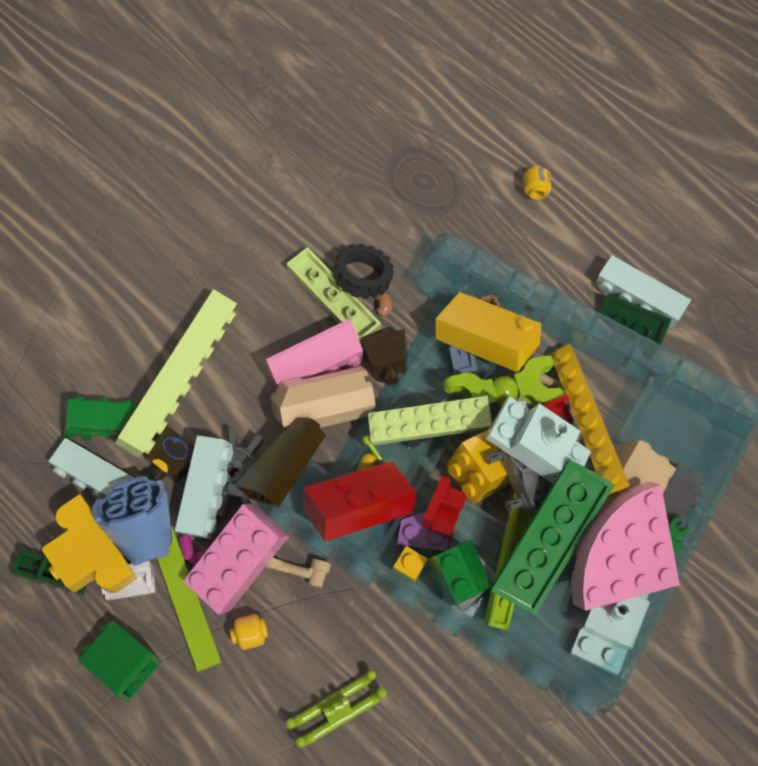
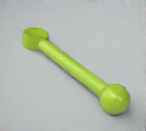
M365 436L363 443L369 446L380 464H384L385 461L371 443V437Z

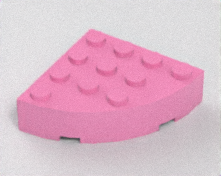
M644 482L630 487L620 493L610 504H606L599 510L577 547L575 555L577 559L571 579L573 605L586 611L680 585L661 484Z

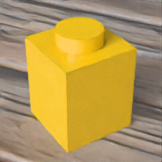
M406 546L395 563L392 573L409 584L414 585L426 565L427 558Z

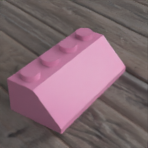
M348 319L267 358L266 363L269 377L277 390L279 383L283 380L296 377L308 379L338 372L347 367L353 368L363 360V350L353 324Z

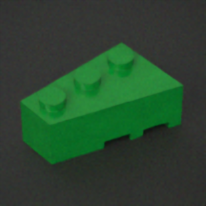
M84 397L68 399L64 413L62 441L65 438L70 440V437L84 436L85 441L92 440V436H106L107 440L117 439L139 404H135L133 401L117 403L111 402L108 399L91 401Z

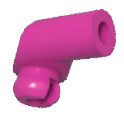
M182 536L179 539L183 558L195 566L205 552L203 550L199 552L194 550L190 536Z

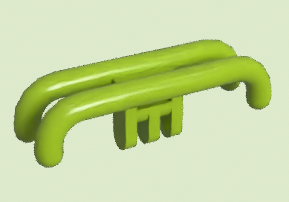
M368 670L366 674L297 716L287 719L285 725L289 729H294L322 712L328 720L306 735L298 737L296 745L302 748L315 742L383 700L387 695L384 688H379L375 693L350 707L347 697L370 684L376 678V672Z

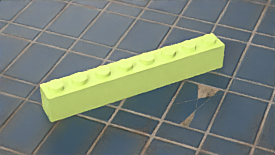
M213 289L115 442L116 445L139 459L144 452L149 454L156 443L152 440L156 433L161 435L168 423L164 419L168 413L173 416L180 404L176 400L180 395L184 397L191 387V384L188 383L191 376L194 378L198 376L203 368L200 362L203 358L208 360L214 350L211 347L213 341L219 342L225 332L222 329L225 322L230 324L236 313L233 310L237 303Z

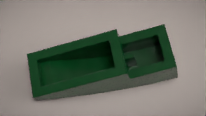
M23 549L19 550L10 575L63 591L84 595L87 585L77 592H72L64 585L61 579L56 580L49 570V567L52 565L45 555L41 556Z

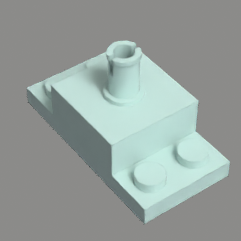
M511 397L505 400L485 438L551 483H554L559 473L563 470L568 458L585 466L591 453L590 450L576 441L581 432L540 403L529 410Z
M649 594L586 610L569 654L617 676L627 651L633 648L650 603L647 601Z

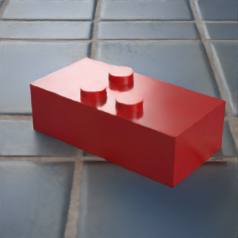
M390 461L304 487L303 510L324 542L414 513L416 491L394 462Z

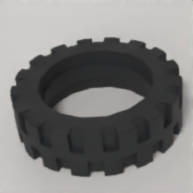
M351 244L348 248L344 247L338 252L332 270L333 279H336L335 283L338 287H342V291L351 293L353 297L357 298V296H360L362 299H368V297H372V299L377 298L379 294L383 295L388 290L394 274L393 263H390V258L385 256L383 251L380 249L376 250L371 245L367 247L364 244H358V246ZM354 262L368 264L375 268L380 277L375 280L359 279L347 270L346 265Z

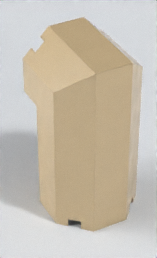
M360 366L308 379L296 377L283 380L279 383L276 392H273L270 397L273 415L285 428H288L296 418L314 419L322 428L368 417V413H373L372 409L375 408L371 381L366 382L364 376H368V373Z

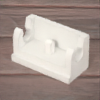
M146 561L140 565L128 564L138 579L117 593H108L102 589L105 599L108 601L156 593L154 566L151 562Z

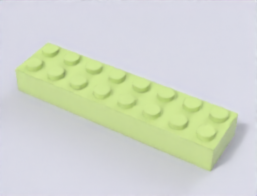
M308 247L286 263L287 270L338 324L348 319L351 320L361 345L363 344L361 337L374 335L381 330L379 320L356 297L351 296L349 292L345 293L342 291L341 286L338 287L336 285V279H333L332 276L333 273Z
M488 396L368 413L370 437L373 445L486 430L492 426Z

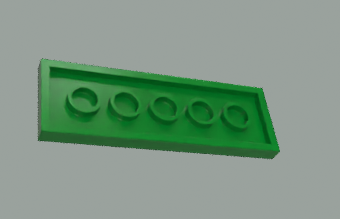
M568 458L563 470L557 476L490 587L491 591L527 612L536 615L613 489L614 484Z

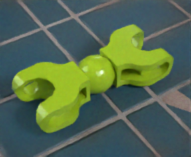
M550 355L530 359L521 372L515 373L512 378L500 376L493 381L492 379L483 380L477 375L467 372L448 377L443 382L444 390L448 394L460 393L467 399L488 396L490 408H494L496 404L503 405L508 397L513 398L517 402H527L535 407L539 403L542 405L565 396L561 388H547L540 381V375L548 372L554 365L553 358Z

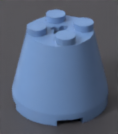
M147 476L128 479L112 487L113 492L105 498H98L92 507V515L96 524L132 565H140L145 561L163 558L168 555V548L173 538L168 493L161 480H148Z

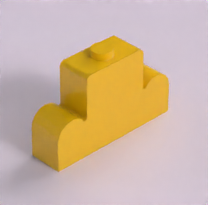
M80 494L58 509L56 521L66 532L45 545L42 549L52 565L49 567V570L56 580L61 579L69 590L77 592L96 579L97 584L105 592L117 593L138 579L118 548L96 524L91 508Z

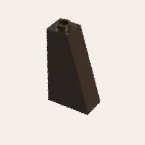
M296 418L236 482L235 486L250 499L279 507L326 437V434L320 429V424L311 418H308V420Z

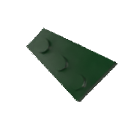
M607 294L599 313L603 319L622 333L653 361L656 360L673 320L610 294Z

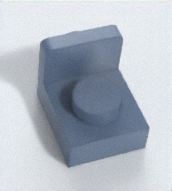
M454 346L447 349V354L450 355L453 375L477 371L474 354Z

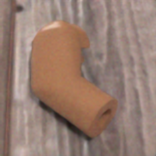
M385 292L383 295L379 294L375 298L379 301L380 305L377 308V313L383 317H386L393 309L392 299Z

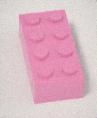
M243 504L183 582L218 615L229 612L290 535L256 504Z

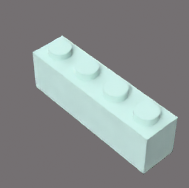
M613 255L604 266L595 283V286L599 287L604 293L611 294L673 319L669 327L672 330L691 299Z
M197 435L176 523V532L211 539L212 534L215 532L217 527V511L222 505L221 493L228 478V462L233 457L232 444L226 440Z
M67 438L62 441L48 461L54 469L52 471L63 479L68 476L73 479L72 483L82 490L88 488L93 491L92 495L97 499H103L113 492L112 487L114 485L134 478Z

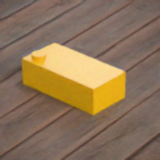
M459 292L436 318V339L518 372L540 345L542 323Z

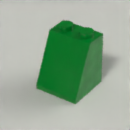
M471 539L427 559V563L447 606L462 603L480 595L492 586Z
M112 620L110 624H105L99 630L98 638L92 644L89 643L83 648L78 662L116 696L128 703L162 662Z

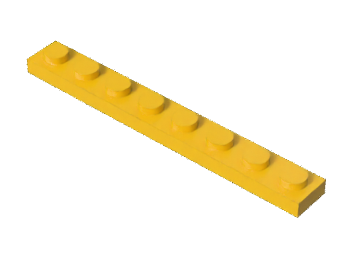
M568 344L551 352L550 356L553 358L554 366L564 392L570 398L569 404L586 448L591 451L590 458L596 473L614 484L608 497L630 488L629 481L572 345Z

